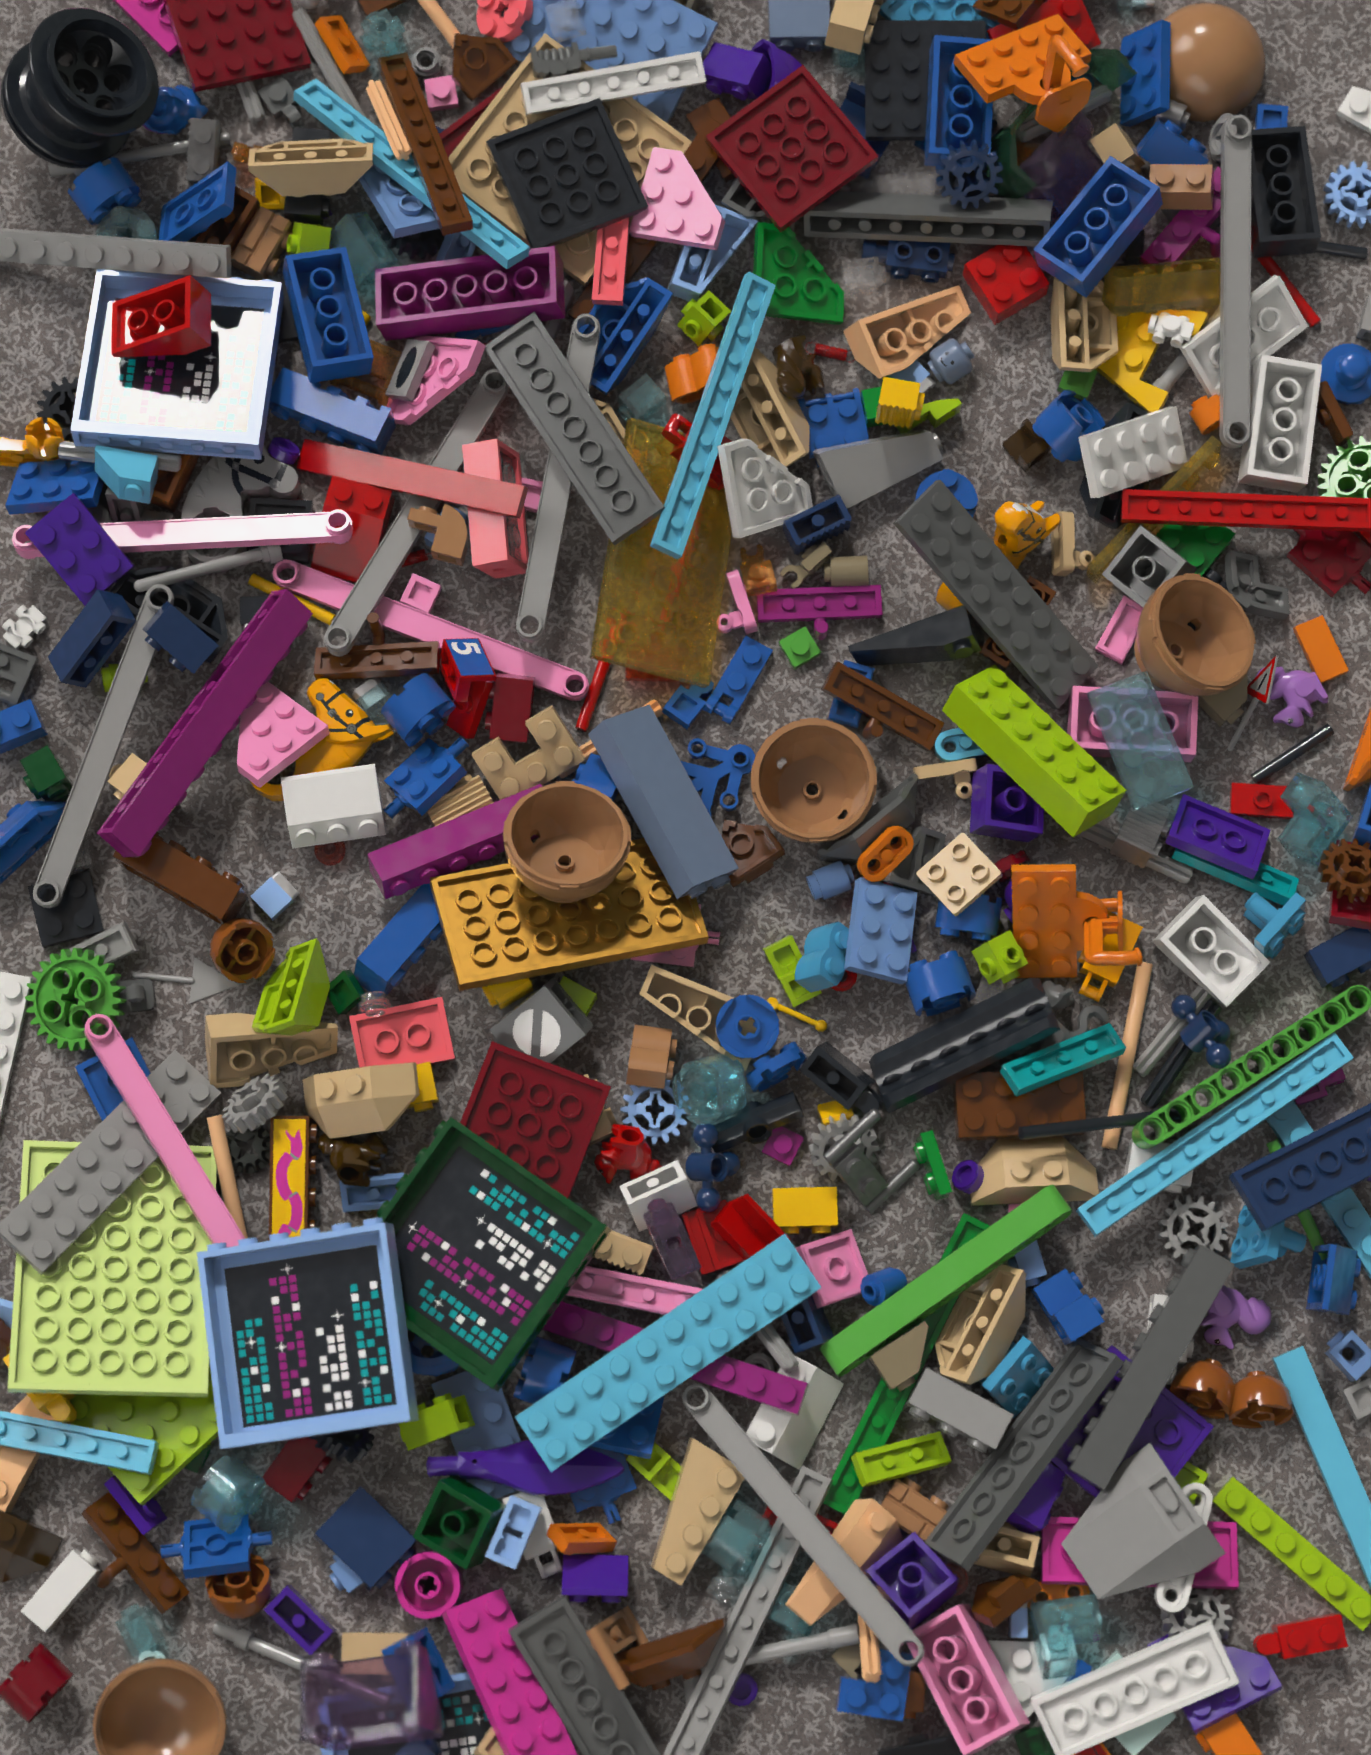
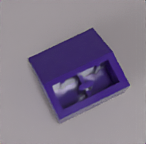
M563 1554L562 1595H569V1602H588L589 1595L601 1596V1602H621V1596H628L629 1555Z

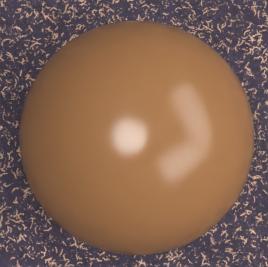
M1215 3L1188 5L1176 10L1164 19V21L1171 23L1170 99L1187 105L1186 112L1191 114L1189 120L1198 122L1214 121L1224 113L1235 115L1243 110L1258 93L1265 73L1264 47L1254 26L1234 9Z
M155 1658L135 1663L115 1676L101 1694L93 1719L94 1739L100 1755H219L224 1744L227 1729L225 1706L219 1691L212 1681L194 1666L183 1661L167 1658Z

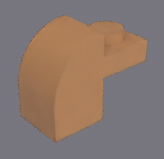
M444 504L441 515H438L436 510L429 507L420 506L419 509L411 507L407 518L409 527L435 534L431 548L432 558L463 566L469 546V536L462 515L455 508Z

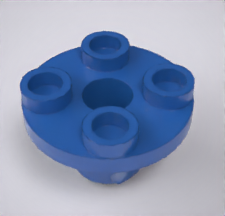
M1341 344L1328 351L1320 363L1322 365L1320 383L1325 380L1328 382L1337 402L1348 405L1361 404L1371 397V352L1357 344Z

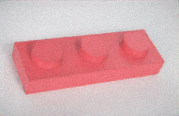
M630 217L597 230L592 304L623 306Z

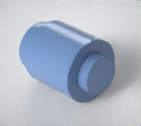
M840 860L812 871V875L806 877L814 900L820 898L826 900L852 889L850 883L855 882L849 864L843 866Z

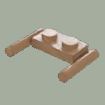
M626 1606L586 1632L593 1648L598 1653L619 1691L630 1685V1682L614 1654L633 1641L636 1646L649 1642L630 1607Z

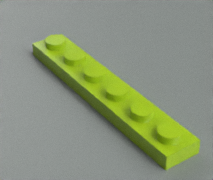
M1231 1476L1215 1495L1212 1503L1234 1522H1237L1243 1530L1360 1631H1363L1371 1622V1595L1237 1479Z

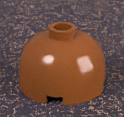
M244 917L231 919L223 923L214 932L211 939L210 956L217 970L231 981L246 983L244 980L257 979L270 968L275 957L273 936L259 922Z
M1206 1358L1184 1364L1176 1373L1169 1391L1181 1401L1198 1407L1199 1409L1195 1412L1200 1416L1222 1419L1226 1413L1229 1415L1231 1412L1235 1384L1230 1374L1222 1368L1223 1365L1220 1362Z
M1252 1371L1246 1375L1247 1377L1240 1379L1234 1385V1397L1229 1414V1421L1232 1419L1233 1425L1242 1428H1263L1258 1422L1274 1420V1426L1289 1421L1294 1416L1289 1390L1282 1381L1274 1376L1266 1375L1263 1371Z
M254 1554L250 1555V1571L206 1576L205 1580L207 1593L213 1607L220 1614L232 1619H245L256 1615L268 1603L272 1592V1579L269 1568L260 1556Z

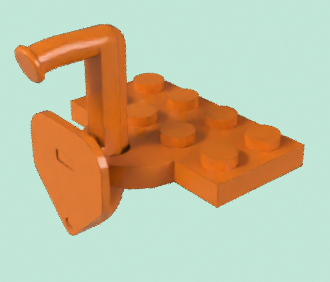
M1059 14L957 53L954 57V65L986 103L1013 93L1022 101L1037 105L1035 120L1040 125L1054 132L1062 131L1088 103L1090 98L1091 82L1087 78H1079L1071 82L1070 70L1073 71V77H1079L1089 70L1087 63H1090L1092 53Z
M1076 864L1011 866L1013 936L1022 948L1028 962L1027 965L1018 969L1020 976L1017 978L1077 977V951L1084 950L1085 961L1094 966L1142 965V954L1138 947L1131 951H1123L1122 891H1117V898L1099 899L1090 893L1076 891ZM1108 912H1117V916H1110L1109 918ZM1107 934H1118V951H1103V938Z

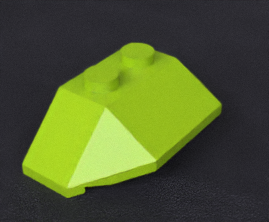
M317 938L290 947L285 954L286 959L275 969L265 984L252 1025L255 1032L292 1036L304 1031H312L319 1026L330 988V981L321 945Z

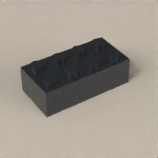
M1305 126L1251 130V239L1254 258L1314 254L1320 242L1321 233Z

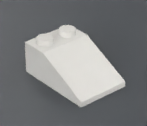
M1205 895L1195 897L1152 941L1178 968L1224 1007H1227L1271 963Z

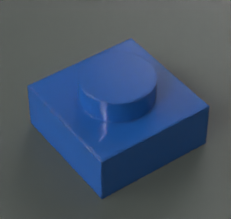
M1257 105L1255 129L1287 127L1288 106Z

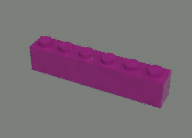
M536 785L367 853L370 872L385 900L393 896L403 895L408 890L420 885L429 884L431 877L459 872L467 866L482 860H489L495 855L504 852V822L510 810L520 798L542 787V785ZM533 835L530 839H536L538 836Z

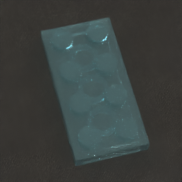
M1147 671L1088 692L1087 697L1123 786L1127 790L1126 793L1133 811L1188 791L1194 787Z

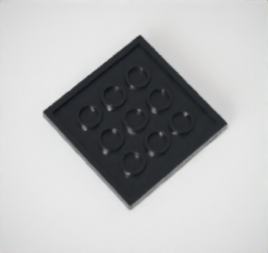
M877 20L876 24L870 23V25H874L872 37L869 44L864 43L865 140L925 141L929 54L934 35L986 39V21Z
M600 98L486 141L487 149L531 249L562 244L648 209V204Z

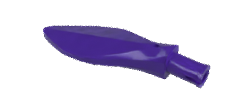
M530 1440L520 1441L496 1449L458 1452V1456H428L427 1474L429 1477L459 1475L461 1479L493 1482L524 1493L541 1496L563 1495L582 1491L612 1480L621 1475L625 1470L619 1461L587 1447L551 1472Z

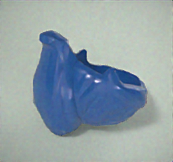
M181 84L174 88L163 86L159 88L155 110L143 126L155 133L177 135L186 127L189 119H201L208 113V108L202 105L200 97L193 92L192 88Z

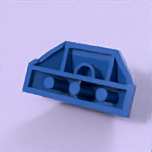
M646 277L639 279V281L625 284L623 306L595 304L589 314L598 319L601 334L591 386L607 395L626 377L657 330L673 297V292ZM585 324L579 328V332L589 334L595 327Z
M26 801L22 805L20 803L15 805L6 814L7 819L0 824V884L54 836L66 802Z

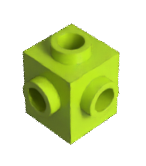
M708 290L698 301L693 298L681 310L684 317L677 326L693 342L700 346L707 338L713 341L724 330L721 323L730 314L731 310Z
M1010 930L971 951L978 963L980 972L985 976L989 985L1000 979L1003 984H1006L1019 977L1018 969L1028 964L1022 948L1018 945Z

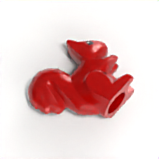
M620 1124L612 1125L611 1131L616 1137L611 1138L610 1142H602L601 1147L606 1150H601V1153L594 1158V1164L605 1177L607 1184L612 1182L617 1170H629L630 1179L634 1180L663 1167L657 1159H652V1150L644 1140V1135L640 1129Z

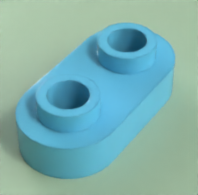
M960 728L943 731L938 735L934 744L935 754L943 762L987 756ZM946 743H953L956 750L949 753L944 749V745Z

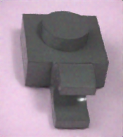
M283 75L257 91L274 119L283 115L292 129L293 127L300 128L304 126L301 120L302 116L296 109V106L299 104L293 100L294 91Z

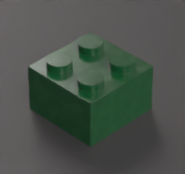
M457 1475L446 1477L438 1481L413 1538L467 1570L482 1564L506 1505Z

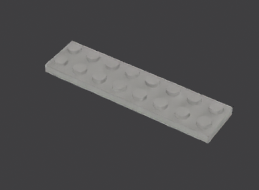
M176 1050L147 1077L181 1134L221 1094L213 1084L210 1085V1082ZM124 1100L0 1222V1237L40 1275L159 1157Z

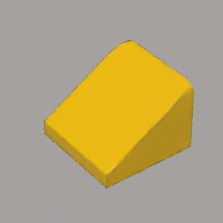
M256 177L255 197L258 198L260 206L268 210H284L285 196L280 195Z
M836 1100L817 1105L821 1124L825 1126L829 1124V1116L838 1121L840 1120L841 1113H845L847 1120H850L854 1115L852 1109L847 1110Z

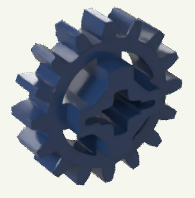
M974 139L970 146H966L965 142L960 140L959 149L956 150L950 145L948 146L950 155H940V161L944 165H939L935 168L936 173L942 175L936 178L937 186H944L940 190L943 197L950 194V204L954 205L960 200L963 209H966L968 202H973L974 207L978 208V200L983 199L986 203H989L988 194L990 192L998 194L999 190L995 183L1003 182L1002 175L997 173L1003 170L1001 162H995L998 159L996 151L988 154V144L985 143L981 148H978L977 141ZM985 162L990 169L989 177L982 172ZM972 170H974V177L972 175H968L967 178H964V172L970 173ZM949 171L957 177L954 181V186L949 181Z

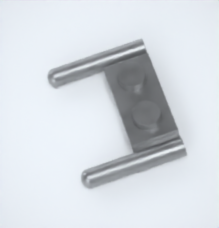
M871 1109L823 1154V1157L870 1214L885 1202L920 1167L916 1160L911 1159L886 1182L862 1150L855 1144L880 1119L881 1115L876 1109Z

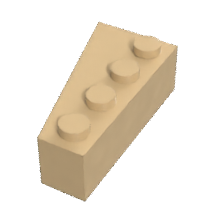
M836 0L829 21L825 46L860 54L863 44H869L872 37L874 25H870V23L876 24L880 6L876 5V3L882 5L883 0Z
M651 965L640 995L744 1071H747L752 1058H739L730 1054L722 1047L716 1034L717 1015L722 1006L727 1001L733 999V997ZM751 1017L747 1021L741 1019L738 1024L742 1027L740 1033L744 1036L748 1032L754 1034L757 1030L753 1026L755 1020Z
M691 1437L687 1444V1450L651 1563L653 1569L681 1586L745 1479L730 1460Z

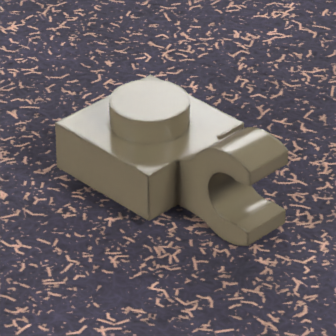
M824 542L819 547L814 544L802 555L804 560L801 562V565H788L784 567L780 573L781 577L785 578L789 573L796 574L797 580L792 583L791 588H800L807 577H811L829 561V557H833L832 550Z

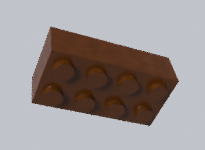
M156 832L150 840L152 844L148 851L139 857H123L119 852H114L113 857L121 867L221 925L231 919H235L248 898L243 890L245 886L240 883L241 880L226 871H224L223 875H220L211 862L198 855L196 859L191 858V854L186 852L187 849L173 840H170L168 844L165 843L164 839L159 836V832Z
M1083 1070L1017 1097L1000 1072L971 1073L953 1082L956 1141L1019 1138L1018 1128L1021 1126L1086 1119ZM1086 1132L1056 1136H1079L1084 1135Z

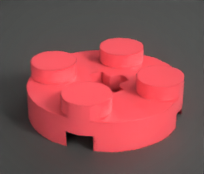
M477 0L479 5L477 25L479 31L486 37L499 38L502 43L512 41L523 32L521 26L525 20L530 21L533 12V1ZM509 7V8L504 12V17H502V16H501V13H502V11L504 10V8Z

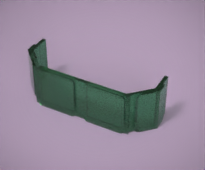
M1095 48L1089 50L1092 55L1090 63H1087L1089 70L1086 73L1093 74L1102 85H1106L1112 92L1136 75L1137 72L1129 65L1128 59L1118 49ZM1025 103L991 138V152L996 151L998 159L995 162H1001L1003 170L997 172L1002 175L1003 182L995 183V185L998 187V194L1005 198L1019 199L1036 186L1035 182L1017 164L1015 131L1037 108V105ZM987 164L988 177H989L990 169H989V166H988V164Z

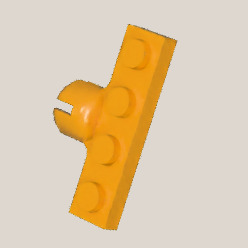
M38 417L26 426L25 440H12L0 437V466L18 467L19 463L61 459L58 456V447L61 442L66 440L63 437L59 423L51 418H47L48 424L44 425L43 418Z

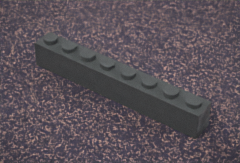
M836 191L804 215V236L1037 246L1053 226V200L989 198V203H986L983 199L978 200V208L974 207L973 202H968L966 209H963L960 200L954 205L950 204V196Z
M1203 1245L1197 1246L1195 1250L1189 1248L1180 1263V1265L1184 1266L1179 1278L1173 1276L1164 1291L1168 1294L1164 1304L1160 1305L1157 1303L1148 1318L1152 1322L1147 1333L1141 1331L1132 1345V1348L1136 1350L1130 1362L1126 1359L1123 1361L1124 1363L1115 1375L1120 1378L1114 1389L1108 1387L1099 1402L1100 1405L1104 1406L1098 1417L1091 1416L1083 1430L1087 1434L1081 1446L1077 1443L1074 1445L1066 1459L1070 1462L1067 1470L1100 1490H1105L1235 1265Z

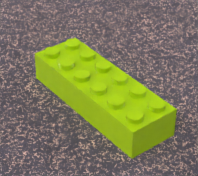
M996 665L955 685L942 709L969 738L1072 837L1111 816L1127 791Z

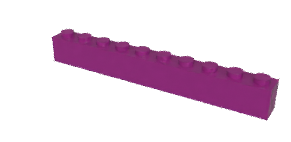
M288 589L272 591L97 832L100 837L123 857H139L148 851L152 844L150 841L152 837L168 823V815L175 806H178L186 798V790L190 784L200 778L205 770L203 766L210 757L219 752L222 747L221 741L226 734L237 727L240 721L239 716L244 709H247L254 703L257 698L256 692L261 685L266 684L272 678L274 667L290 653V645L294 639L302 635L307 629V621L313 613Z

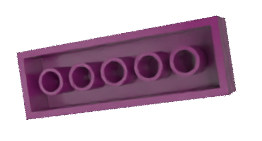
M549 246L530 249L528 257L508 269L504 268L489 255L375 269L376 326L384 339L390 341L515 325L533 312L536 313L540 321L565 318L563 261L556 247Z

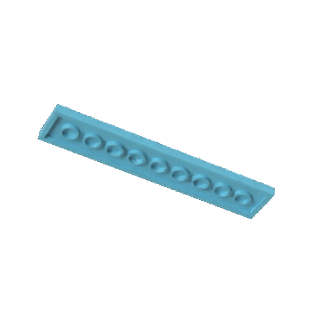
M784 1234L525 1409L515 1418L552 1472L822 1287L787 1235Z

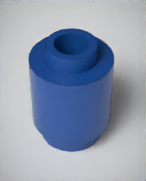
M892 1267L866 1275L861 1281L860 1289L862 1296L868 1304L878 1306L905 1287L907 1279L901 1270Z

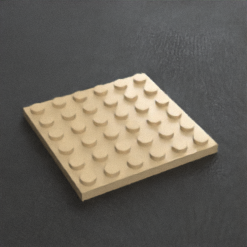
M546 33L534 46L537 51L542 50L543 52L545 49L550 51L553 48L558 50L560 47L565 49V47ZM530 53L448 158L462 194L529 246L528 239L487 149L486 141L571 109L566 108L526 115L520 84L543 79L542 77H534ZM583 61L578 73L594 69ZM632 97L602 102L640 189L642 188L653 147L682 151L684 154L692 141ZM597 230L555 246L563 261L564 272L584 287L594 275Z

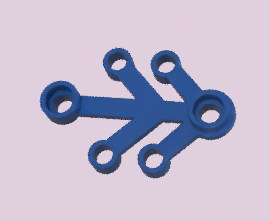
M699 738L691 740L688 744V753L692 758L701 759L706 757L723 762L714 768H708L681 761L688 776L695 778L691 781L697 792L703 789L701 800L710 816L718 781L730 774L727 790L720 796V806L725 811L735 810L739 803L737 795L742 776L751 772L755 753L750 747L742 744L734 745L729 750L708 746ZM699 744L703 747V750L700 753H694L691 748ZM737 755H743L746 757V761L738 764L734 761V758ZM731 796L735 799V803L730 806L725 805L723 802L724 798Z

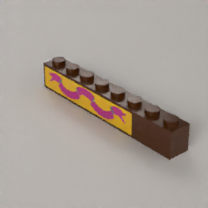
M274 1116L271 1118L269 1235L289 1233L290 1238L301 1236L300 1230L316 1228V1220H310L311 1207H316L317 1203L316 1188H311V1175H317V1156H311L312 1143H317L318 1127L317 1124H312L310 1116Z

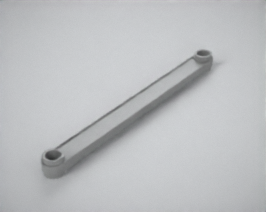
M1244 115L1231 116L1225 121L1221 129L1219 436L1224 446L1233 449L1245 444L1250 436L1252 126L1249 119ZM1231 125L1238 126L1242 135L1234 134L1231 130ZM1230 427L1236 428L1239 431L1240 440H1235L1231 437Z
M581 314L574 320L566 360L589 393L601 328L596 317L591 314ZM585 324L595 327L589 334L579 332V328ZM550 448L516 622V630L519 637L528 643L540 640L545 632L572 489V481ZM533 621L539 625L535 633L527 634L522 631L523 626L527 622Z
M491 369L484 374L429 463L430 466L460 472L464 466L462 445L479 441L508 394L509 386L498 369ZM497 380L503 383L497 389L488 387V384L492 381ZM414 495L408 497L324 635V644L329 653L335 656H344L352 649L368 622L367 615L375 611L423 533L422 530L409 527L407 518L410 508L419 509L420 506H425L437 510L441 501ZM336 636L346 638V641L340 646L331 644V640Z
M153 585L148 589L38 875L33 889V897L36 903L43 908L55 907L62 900L156 653V649L144 640L148 634L142 630L162 607L153 605L151 602L152 597L157 592H165L168 594V602L174 606L173 592L165 585ZM47 885L54 886L56 890L55 898L50 902H43L39 895L41 889Z
M697 1383L688 1386L682 1397L686 1409L896 1660L907 1667L918 1665L923 1660L925 1654L924 1646L919 1638L713 1393L702 1384ZM696 1391H703L706 1397L705 1402L699 1407L691 1406V1395ZM907 1642H913L918 1647V1655L910 1661L904 1660L901 1656V1648Z

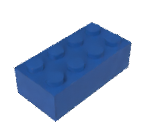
M934 35L929 54L925 166L944 165L940 161V155L949 156L948 146L950 145L956 150L959 149L960 140H963L966 146H970L974 139L977 141L978 148H981L986 143L989 146L988 154L991 153L993 101L986 103L954 65V57L957 53L993 39ZM986 162L984 163V168H983V170H985L986 167H987V163H986Z
M1110 156L1034 248L1037 265L1087 298L1163 205L1160 187Z
M346 247L285 255L283 277L309 383L370 374L374 357Z

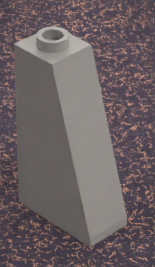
M921 429L820 448L813 451V454L833 497L839 494L848 509L943 460L940 453L943 450V446L935 433L932 434L931 431Z

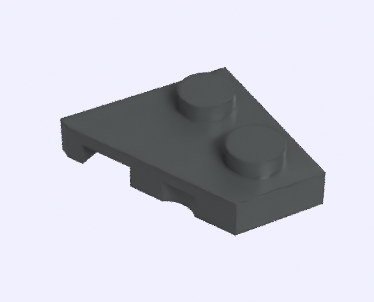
M914 827L910 833L914 841L912 851L882 881L931 896L934 894L918 878L916 873L944 848L946 834L925 827Z

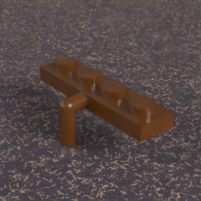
M375 612L367 615V621L373 635L372 645H354L344 656L332 655L327 651L326 647H317L315 651L314 676L316 680L319 678L338 680L414 676L422 673H427L428 675L439 674L441 647L438 641L385 644V631L379 615Z
M839 661L835 662L821 688L823 692L869 717L862 732L866 740L880 737L883 734L882 726L922 749L929 751L944 725V722Z
M110 1492L99 1498L81 1513L117 1558L96 1579V1585L99 1588H106L118 1574L126 1570L161 1615L165 1614L190 1593Z

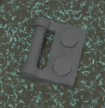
M0 643V678L15 684L12 692L0 688V701L7 703V707H12L23 701L24 693L39 660L35 656Z

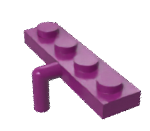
M1219 166L1214 171L1213 210L1181 209L1140 256L1141 262L1155 272V265L1160 263L1170 264L1164 275L1160 274L1163 278L1167 277L1200 237L1210 243V254L1215 258L1220 257L1221 235L1210 228L1211 224L1221 214V168Z
M881 585L761 589L756 591L758 623L814 621V634L818 640H824L827 636L828 624L826 620L882 618Z

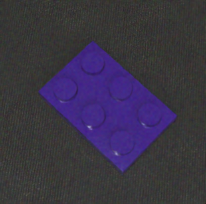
M75 493L68 496L25 532L84 606H86L98 589L106 591L135 567Z
M1183 794L1165 844L1254 879L1271 830Z

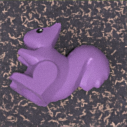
M1263 667L1262 669H1260V670L1258 671L1257 675H1258L1265 667ZM1276 667L1269 700L1283 697L1287 707L1273 717L1274 723L1282 722L1290 727L1299 728L1304 724L1302 712L1310 718L1313 717L1311 704L1317 700L1326 704L1329 702V698L1315 672L1309 673L1294 670L1285 673L1282 667Z
M1223 1284L1208 1310V1315L1204 1317L1200 1324L1202 1326L1211 1325L1204 1333V1340L1209 1344L1223 1345L1232 1350L1234 1349V1344L1228 1328L1237 1323L1244 1332L1259 1334L1270 1325L1272 1313L1270 1307L1263 1300H1258L1255 1297L1247 1300L1239 1291L1226 1287Z

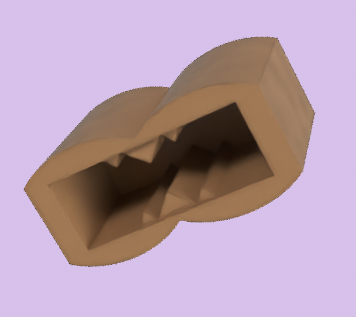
M635 1024L626 1084L664 1089L666 1080H672L674 1061H669V1058H675L678 1040L671 1039L673 1029Z

